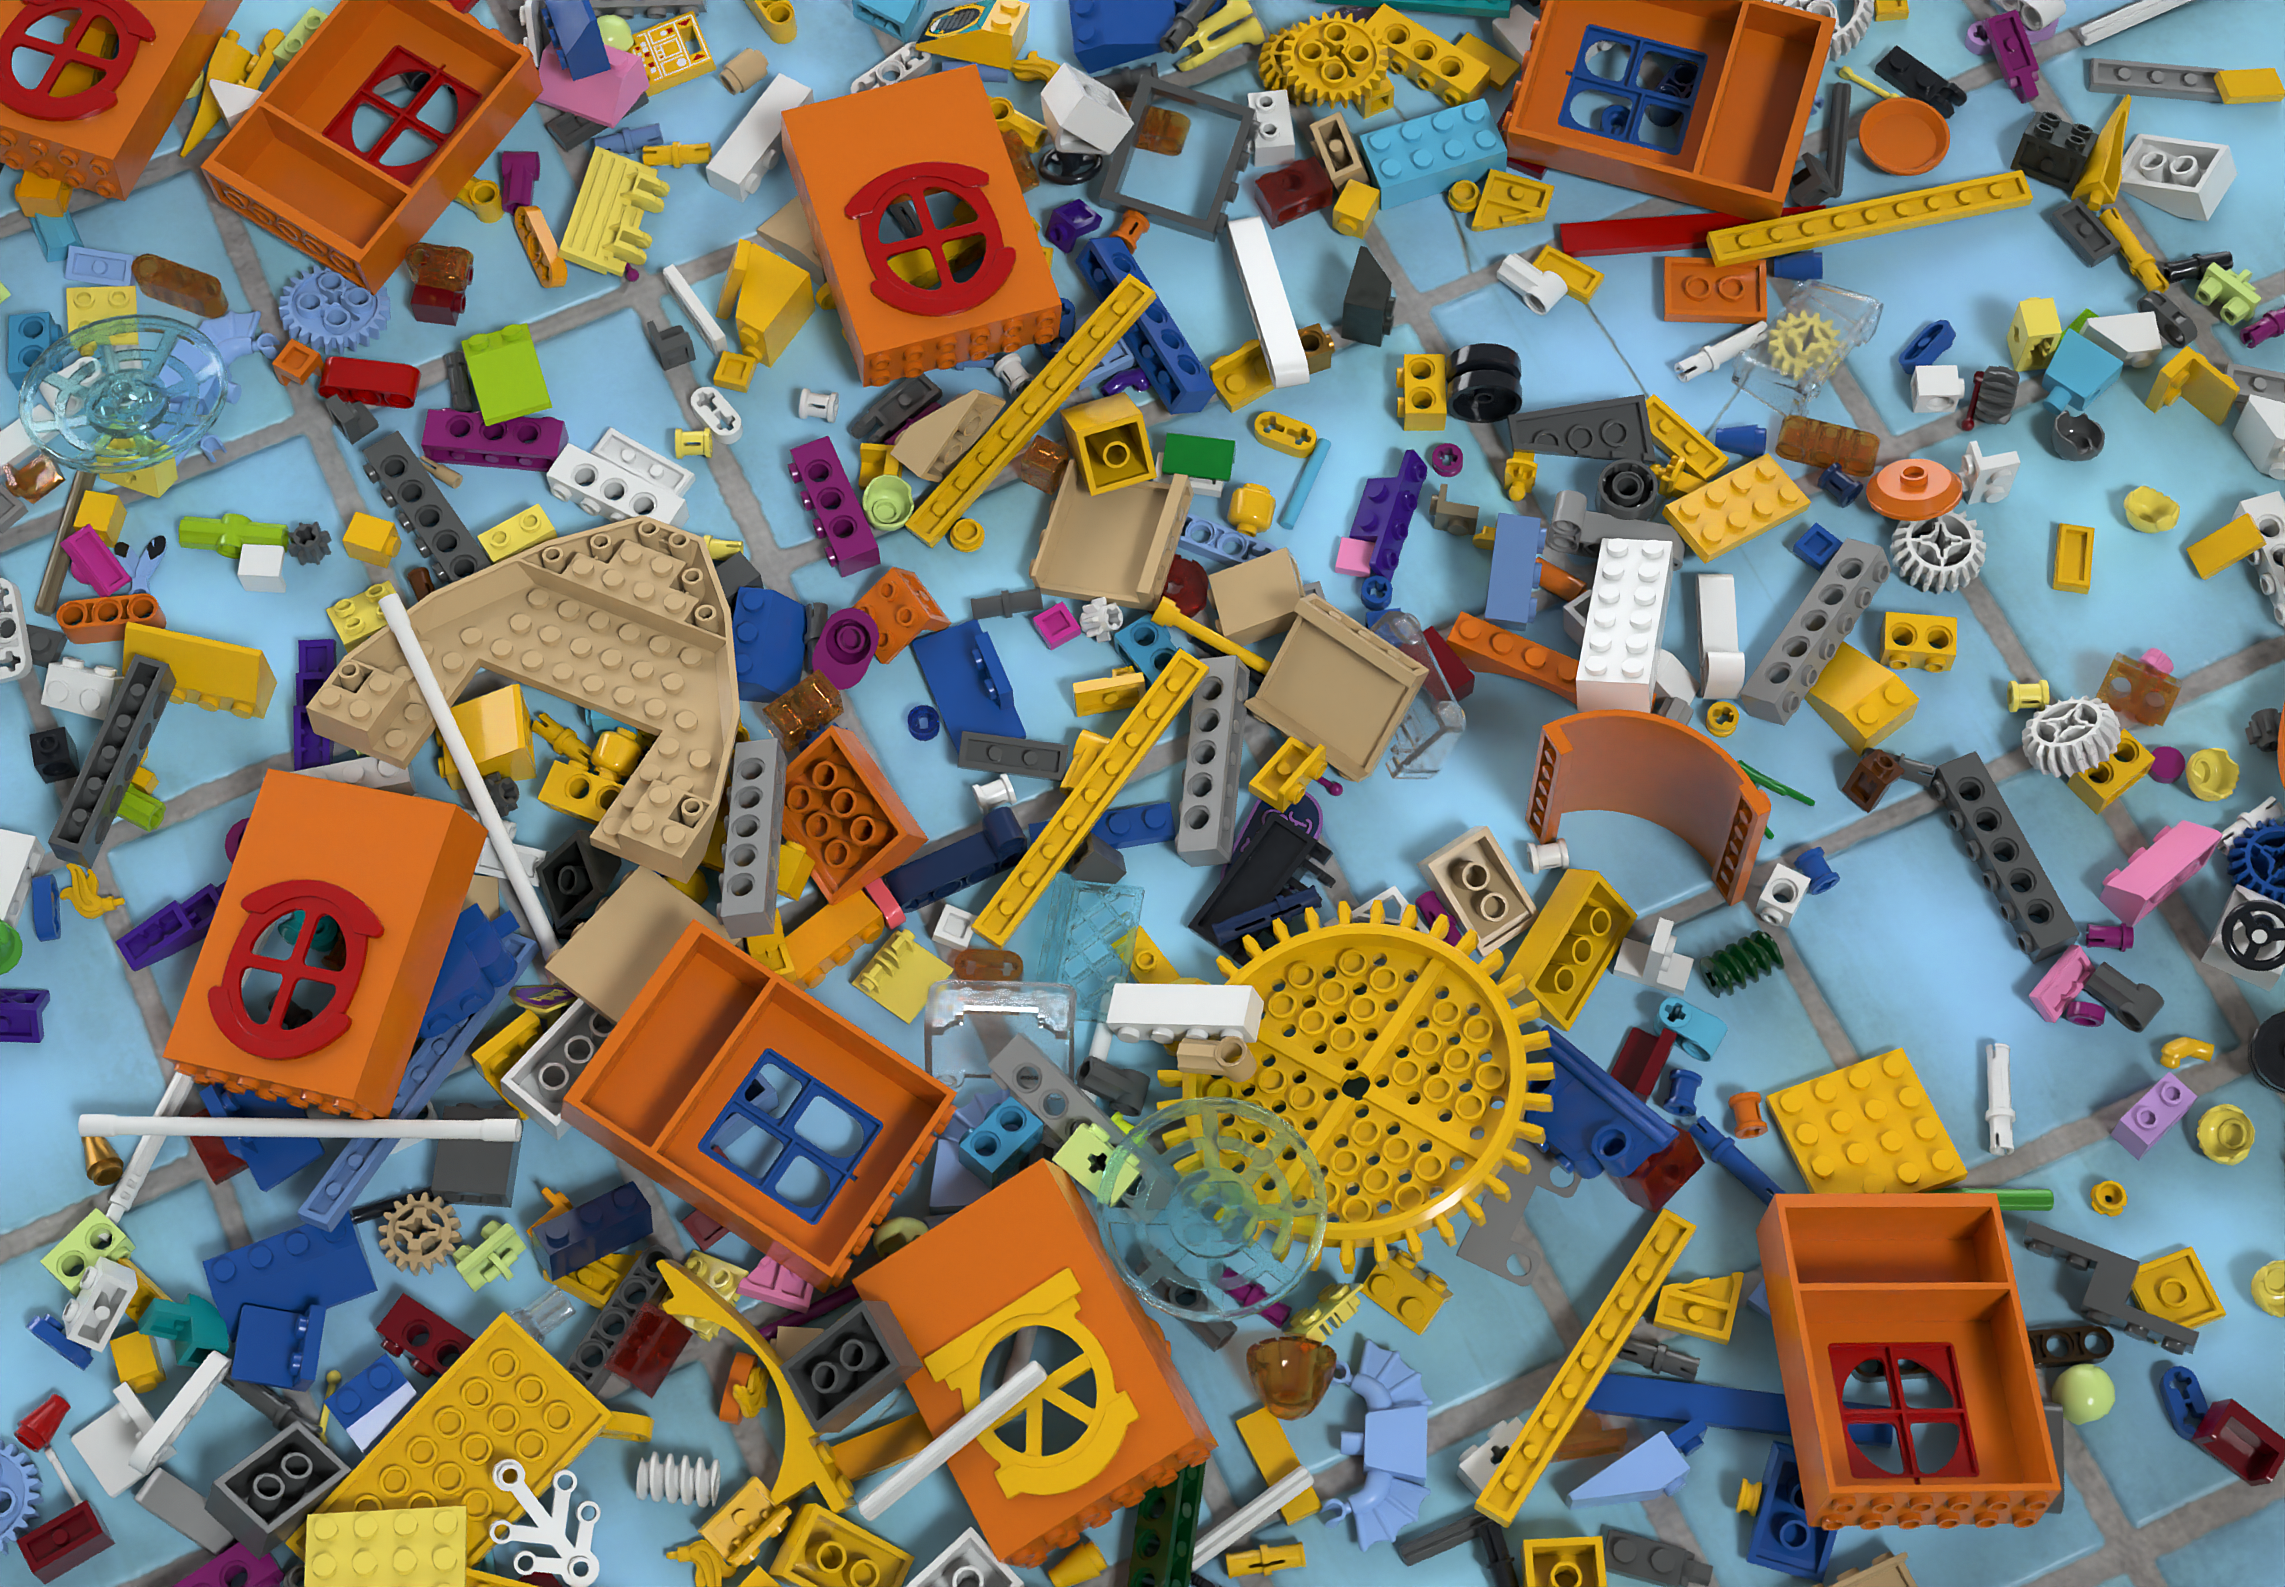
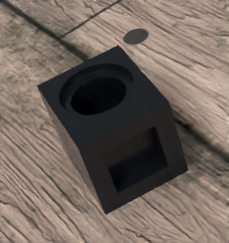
M65 726L29 735L34 767L45 784L79 776L80 767L76 744Z

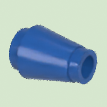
M1814 249L1774 257L1775 278L1781 277L1814 283V280L1823 279L1822 252L1814 253Z
M1758 424L1724 429L1717 428L1715 447L1755 458L1756 455L1763 456L1766 448L1767 430L1766 428H1758Z

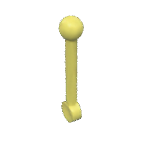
M1843 66L1839 71V76L1842 79H1851L1885 99L1900 97L1897 93L1890 94L1857 76L1848 66Z
M336 1370L328 1372L326 1376L328 1388L325 1400L334 1393L336 1385L341 1381V1374ZM324 1403L319 1422L323 1432L319 1434L321 1435L319 1440L326 1446L327 1438L325 1431L330 1410Z

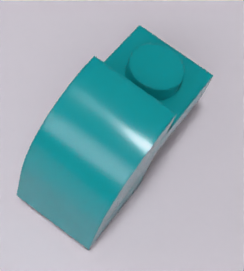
M189 1293L182 1303L154 1298L138 1320L140 1334L175 1340L177 1365L199 1368L212 1351L216 1350L224 1355L229 1349L227 1327L224 1319L211 1303L194 1294Z

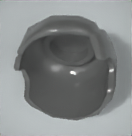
M2066 410L2055 418L2051 443L2059 456L2070 461H2088L2098 456L2102 451L2105 433L2098 423L2088 419L2087 414L2083 413L2078 417H2071L2069 411Z

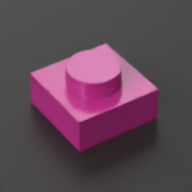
M1063 601L1033 617V625L1051 651L1081 634V627Z

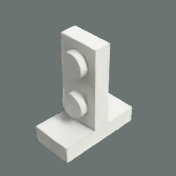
M1660 918L1651 945L1623 938L1612 975L1683 996L1694 959L1673 953L1677 936L1671 935L1674 922Z

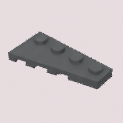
M1644 394L1512 414L1507 417L1513 452L1615 461L1632 459L1649 464H1655L1656 462Z

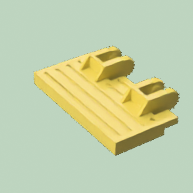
M595 146L557 257L604 275L610 272L620 277L624 273L627 262L641 266V264L645 263L647 254L640 248L646 249L651 247L653 239L649 233L647 234L639 230L644 211H650L654 214L663 211L664 202L659 197L664 198V196L668 195L670 190L669 184L656 178L657 169Z

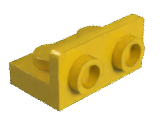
M1251 339L1234 353L1228 356H1220L1209 367V377L1217 388L1215 393L1230 413L1235 412L1274 389L1259 339Z

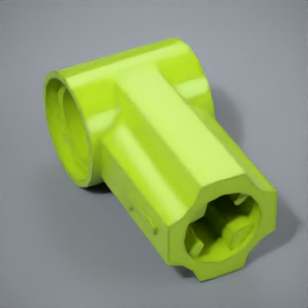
M130 783L115 818L118 816L150 832L153 829H157L163 821L166 806L163 802L139 791Z

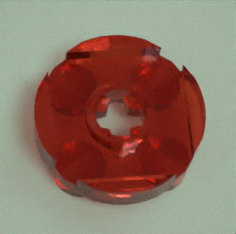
M1174 554L1160 601L1165 596L1176 602L1175 606L1181 609L1179 613L1189 618L1204 610L1207 605V590L1209 589L1208 576L1204 568L1193 559L1191 562L1187 559H1182L1181 555ZM1174 582L1176 586L1182 585L1184 587L1177 594L1166 591L1168 590V583ZM1148 611V612H1149L1151 615H1153L1155 611Z

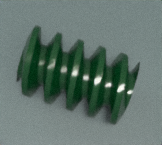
M1757 930L1751 933L1750 938L1742 937L1738 940L1737 944H1728L1725 951L1720 949L1715 951L1712 957L1705 956L1701 958L1700 971L1712 994L1719 998L1720 989H1723L1728 996L1734 994L1732 983L1735 982L1740 989H1745L1747 986L1745 976H1748L1753 983L1759 982L1757 970L1760 969L1768 977L1772 974L1771 963L1778 970L1784 969V962L1774 939L1767 932Z

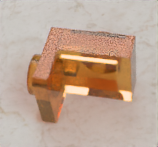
M47 451L43 452L21 470H17L9 463L2 467L8 479L5 481V484L9 491L15 497L19 498L22 496L32 504H35L65 481L55 457Z

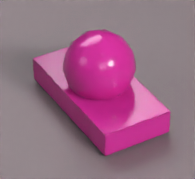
M87 524L60 543L72 560L71 573L79 583L91 585L101 598L110 596L132 580L90 524Z

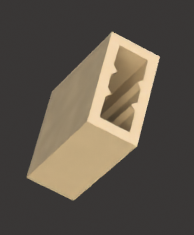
M1287 547L1208 575L1211 589L1207 590V595L1214 610L1217 609L1220 618L1215 620L1218 634L1242 647L1290 630L1298 616L1293 610L1299 599L1306 596L1297 561Z

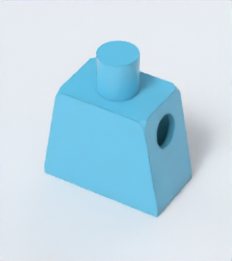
M852 0L855 18L904 43L911 36L927 3V0Z
M2068 328L2044 374L2041 386L2050 394L2043 401V406L2054 415H2059L2067 404L2078 411H2084L2117 381L2124 362L2071 328Z

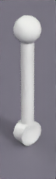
M49 1447L44 1450L45 1455L53 1465L73 1501L74 1507L82 1503L83 1501L78 1496L53 1448Z

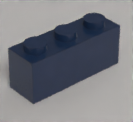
M631 1181L532 1228L535 1256L553 1282L652 1234V1211L650 1204L635 1182Z

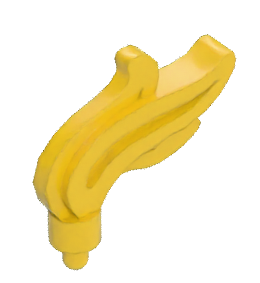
M1031 51L1028 54V59L1015 60L1009 71L1018 80L1028 82L1041 79L1047 85L1061 66L1051 60L1038 57L1037 51Z
M69 863L66 865L72 875V887L63 889L60 893V898L62 900H71L81 916L86 919H95L105 912L116 910L117 906L125 903L124 898L115 899L114 896L99 897V881L91 869L87 870L89 877H87L86 873L76 864Z
M753 1367L749 1374L747 1388L738 1384L733 1386V1397L739 1404L745 1418L756 1417L761 1408H767L768 1406L766 1389L771 1374L767 1368Z
M703 1539L695 1541L689 1546L677 1547V1551H671L666 1554V1558L669 1560L678 1559V1563L691 1561L697 1566L695 1574L696 1587H706V1585L707 1587H722V1578H732L737 1572V1567L728 1566L722 1556Z

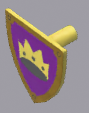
M560 985L512 987L509 991V998L513 1003L525 1008V1011L528 1009L532 1010L538 1018L546 1019L548 1029L562 1016L561 1007L572 1004L578 999L576 995Z

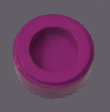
M2162 746L2156 748L2151 753L2155 760L2148 772L2155 781L2163 784L2177 781L2185 769L2183 755L2173 747Z
M2071 1002L2068 1004L2066 1018L2077 1025L2098 1027L2104 1024L2106 1009L2089 1002Z

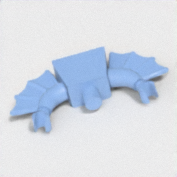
M231 310L222 318L204 320L199 329L183 338L180 337L151 388L156 401H147L146 403L149 408V418L145 424V429L154 436L155 441L173 447L176 466L179 465L195 443L200 444L206 457L211 462H216L212 454L213 451L221 449L225 454L227 453L220 438L217 435H209V432L202 426L201 419L202 415L209 416L213 414L220 400L231 404L238 402L242 388L241 385L231 382L232 375L228 367L238 357L254 354V351H261L269 359H276L280 354L275 347H271L281 344L271 333H264L259 336L257 341L253 340L261 317L259 310L248 314H239Z
M1009 1088L1006 1091L1001 1089L994 1094L975 1093L973 1100L968 1105L955 1111L952 1120L942 1135L936 1134L939 1141L929 1202L931 1216L923 1219L929 1230L1013 1177L1006 1175L993 1189H990L959 1162V1140L963 1134L972 1127L976 1129L985 1121L984 1118L989 1109L996 1103L1002 1104L1010 1096ZM1009 1124L1003 1127L1007 1131H1016L1019 1129L1018 1126L1013 1124ZM982 1149L977 1153L981 1156H990L994 1152L989 1149Z
M1367 1339L1364 1343L1359 1373L1356 1376L1350 1373L1349 1366L1343 1361H1334L1330 1364L1331 1367L1337 1368L1340 1371L1341 1379H1336L1328 1374L1324 1376V1381L1330 1386L1335 1387L1342 1383L1351 1386L1350 1390L1365 1399L1368 1413H1365L1364 1432L1341 1431L1340 1455L1363 1456V1475L1366 1476L1363 1489L1357 1494L1348 1497L1347 1502L1342 1503L1337 1499L1327 1501L1319 1512L1323 1513L1326 1510H1332L1337 1515V1518H1333L1325 1524L1327 1528L1337 1527L1346 1514L1352 1512L1355 1515L1358 1543L1362 1552H1365L1368 1547L1376 1542H1395L1396 1535L1401 1528L1419 1520L1418 1511L1420 1504L1431 1493V1490L1424 1486L1427 1464L1428 1406L1432 1405V1400L1428 1398L1421 1386L1422 1374L1407 1367L1403 1363L1398 1350L1387 1351L1380 1349L1371 1339Z

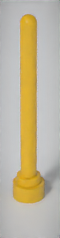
M1163 596L1150 621L1161 627L1166 625L1171 628L1174 625L1229 656L1237 655L1245 665L1264 675L1267 674L1272 665L1271 662L1179 613L1181 609L1175 606L1176 602Z

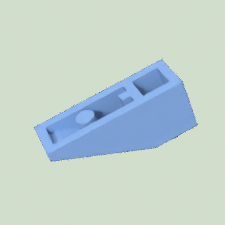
M1662 1430L1570 1492L1565 1504L1569 1510L1654 1500L1664 1493L1671 1497L1686 1486L1687 1483L1684 1479H1686L1690 1467Z

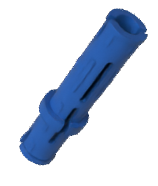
M1702 1115L1696 1121L1698 1123L1696 1125L1693 1124L1687 1131L1689 1135L1711 1153L1710 1158L1715 1163L1719 1161L1765 1205L1769 1206L1774 1194L1787 1193L1735 1147V1141L1730 1136L1726 1138L1706 1120L1705 1116Z

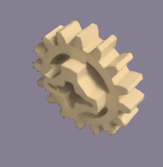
M423 1192L420 1201H416L412 1194H408L407 1204L402 1205L396 1200L394 1206L397 1211L394 1214L389 1212L383 1214L389 1224L379 1226L378 1228L380 1234L386 1237L379 1241V1245L382 1250H388L385 1257L389 1263L397 1260L396 1267L399 1271L403 1272L410 1266L412 1274L418 1276L420 1268L425 1267L429 1274H433V1265L437 1262L444 1268L447 1266L444 1257L447 1254L453 1256V1253L456 1251L452 1244L462 1242L461 1234L454 1231L462 1227L459 1218H452L456 1213L451 1205L444 1207L445 1202L442 1197L438 1196L431 1202L428 1193ZM432 1214L441 1218L444 1227L433 1223ZM426 1229L427 1233H421V1230ZM414 1235H420L419 1239H415ZM397 1241L408 1245L409 1254L402 1252L398 1248Z

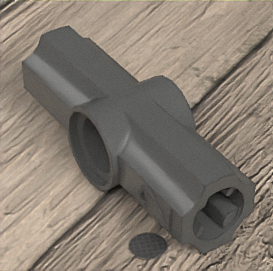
M1159 1248L1151 1251L1136 1267L1135 1274L1170 1308L1173 1317L1183 1321L1213 1352L1221 1349L1237 1332L1238 1327L1202 1292L1199 1283L1188 1278ZM1182 1294H1190L1196 1301L1190 1306H1181L1177 1303L1176 1299Z

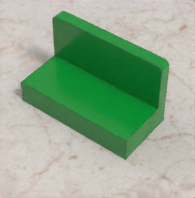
M1167 432L1162 473L1167 475L1182 474L1192 478L1228 482L1231 479L1232 464L1235 462L1236 442L1235 440Z

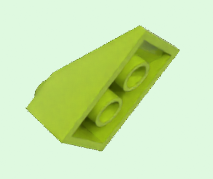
M527 323L520 325L511 324L502 330L488 334H475L469 339L461 341L486 426L553 408Z

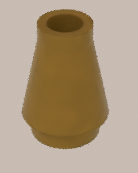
M81 1137L84 1146L87 1177L98 1186H107L118 1181L123 1174L122 1168L124 1163L105 1137Z

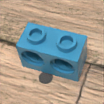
M50 312L9 316L8 375L17 391L39 389L44 379L63 370L62 357L58 353V345L63 344V332L61 325L55 324Z
M1149 613L1114 634L1115 652L1127 667L1133 666L1136 673L1143 672L1146 692L1162 672L1157 668L1164 665L1167 666L1179 650L1170 641L1171 636L1166 626L1161 627L1150 621L1152 616ZM1141 640H1149L1152 642L1150 645L1147 646L1137 644Z
M1009 1096L1002 1104L996 1103L986 1113L985 1121L976 1129L973 1127L968 1129L959 1140V1162L990 1189H993L1043 1140L1044 1123L1012 1096ZM1009 1124H1013L1018 1126L1019 1129L1016 1131H1007L1003 1127ZM982 1149H989L994 1153L990 1156H981L977 1152Z

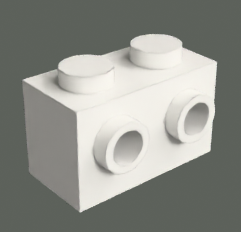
M1287 90L1247 93V107L1256 109L1257 121L1261 122L1256 141L1250 140L1247 147V152L1253 154L1255 167L1293 164L1295 159V141Z
M100 1256L95 1266H89L84 1272L80 1282L82 1290L76 1300H69L63 1311L62 1320L65 1323L67 1339L102 1353L134 1296L138 1285L135 1270Z

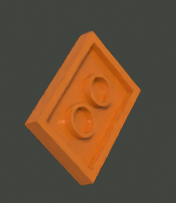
M1664 257V321L1757 324V322L1762 320L1766 323V260L1757 259L1716 268L1713 258Z

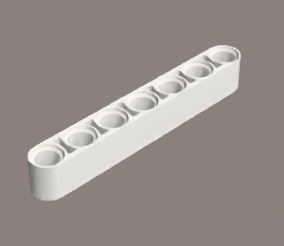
M1254 216L1227 221L1226 229L1229 246L1274 389L1308 384L1310 376L1307 359L1261 217Z

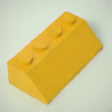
M127 622L122 667L123 677H125L135 654L169 664L177 683L168 701L175 704H184V702L197 704L202 709L216 712L218 709L225 710L243 719H250L251 716L264 719L277 685V680L262 650L133 622Z
M1567 869L1497 985L1520 972L1524 977L1526 988L1510 997V999L1518 1007L1527 1002L1537 1000L1542 1015L1538 1018L1562 1031L1568 1032L1638 915L1598 871Z

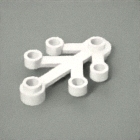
M513 1459L499 1461L492 1471L494 1484L503 1491H511L538 1527L513 1525L507 1520L498 1519L489 1527L490 1538L498 1544H505L511 1540L552 1545L561 1556V1558L536 1557L528 1550L519 1551L513 1557L512 1564L514 1569L521 1575H529L534 1571L561 1574L563 1580L571 1587H587L596 1580L600 1568L597 1557L590 1551L594 1523L600 1518L599 1506L589 1500L578 1504L575 1514L579 1520L575 1547H573L565 1536L570 1494L577 1485L576 1476L569 1470H559L554 1474L552 1485L555 1491L550 1516L525 1484V1471L522 1465ZM508 1468H513L517 1474L516 1479L512 1483H505L502 1479L503 1472ZM564 1474L569 1475L571 1485L567 1489H560L557 1484L559 1477ZM587 1505L593 1506L595 1514L590 1520H584L581 1516L582 1509ZM500 1524H505L509 1530L508 1535L503 1539H498L494 1535L495 1528ZM524 1555H528L532 1559L531 1567L526 1570L518 1567V1560ZM584 1561L587 1565V1571L581 1576L575 1575L573 1572L575 1563Z

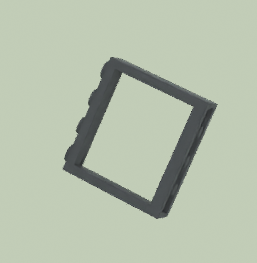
M1142 74L1128 113L1134 125L1116 147L1099 195L1101 207L1123 214L1128 209L1137 211L1144 215L1148 222L1215 242L1217 234L1223 232L1229 215L1224 214L1228 202L1234 203L1239 190V184L1235 183L1239 171L1245 172L1250 158V153L1246 152L1250 140L1255 142L1258 136L1261 122L1257 121L1256 109ZM1154 95L1241 121L1207 221L1120 194Z

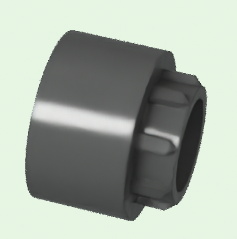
M1632 459L1617 460L1607 465L1601 472L1595 496L1597 512L1609 514L1622 520L1637 519L1647 521L1653 513L1658 492V481L1654 472L1644 463Z

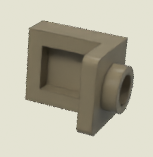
M1441 484L1439 495L1432 494L1429 515L1435 516L1434 529L1449 531L1451 534L1458 536L1466 534L1475 535L1479 507L1447 502L1448 484Z

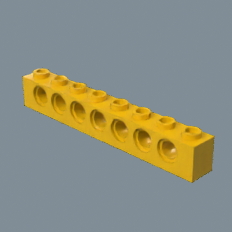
M554 760L537 799L552 810L597 826L624 785L618 784L620 779L609 773L600 771L598 776L589 773V768L577 761L569 760L568 764ZM589 786L588 794L579 799L581 791ZM723 818L722 822L715 820L712 830L714 832L713 839L708 844L705 857L699 864L720 873H724L725 869L722 859V845L727 844ZM787 840L785 845L781 844L777 894L798 902L815 861L806 854L807 848Z

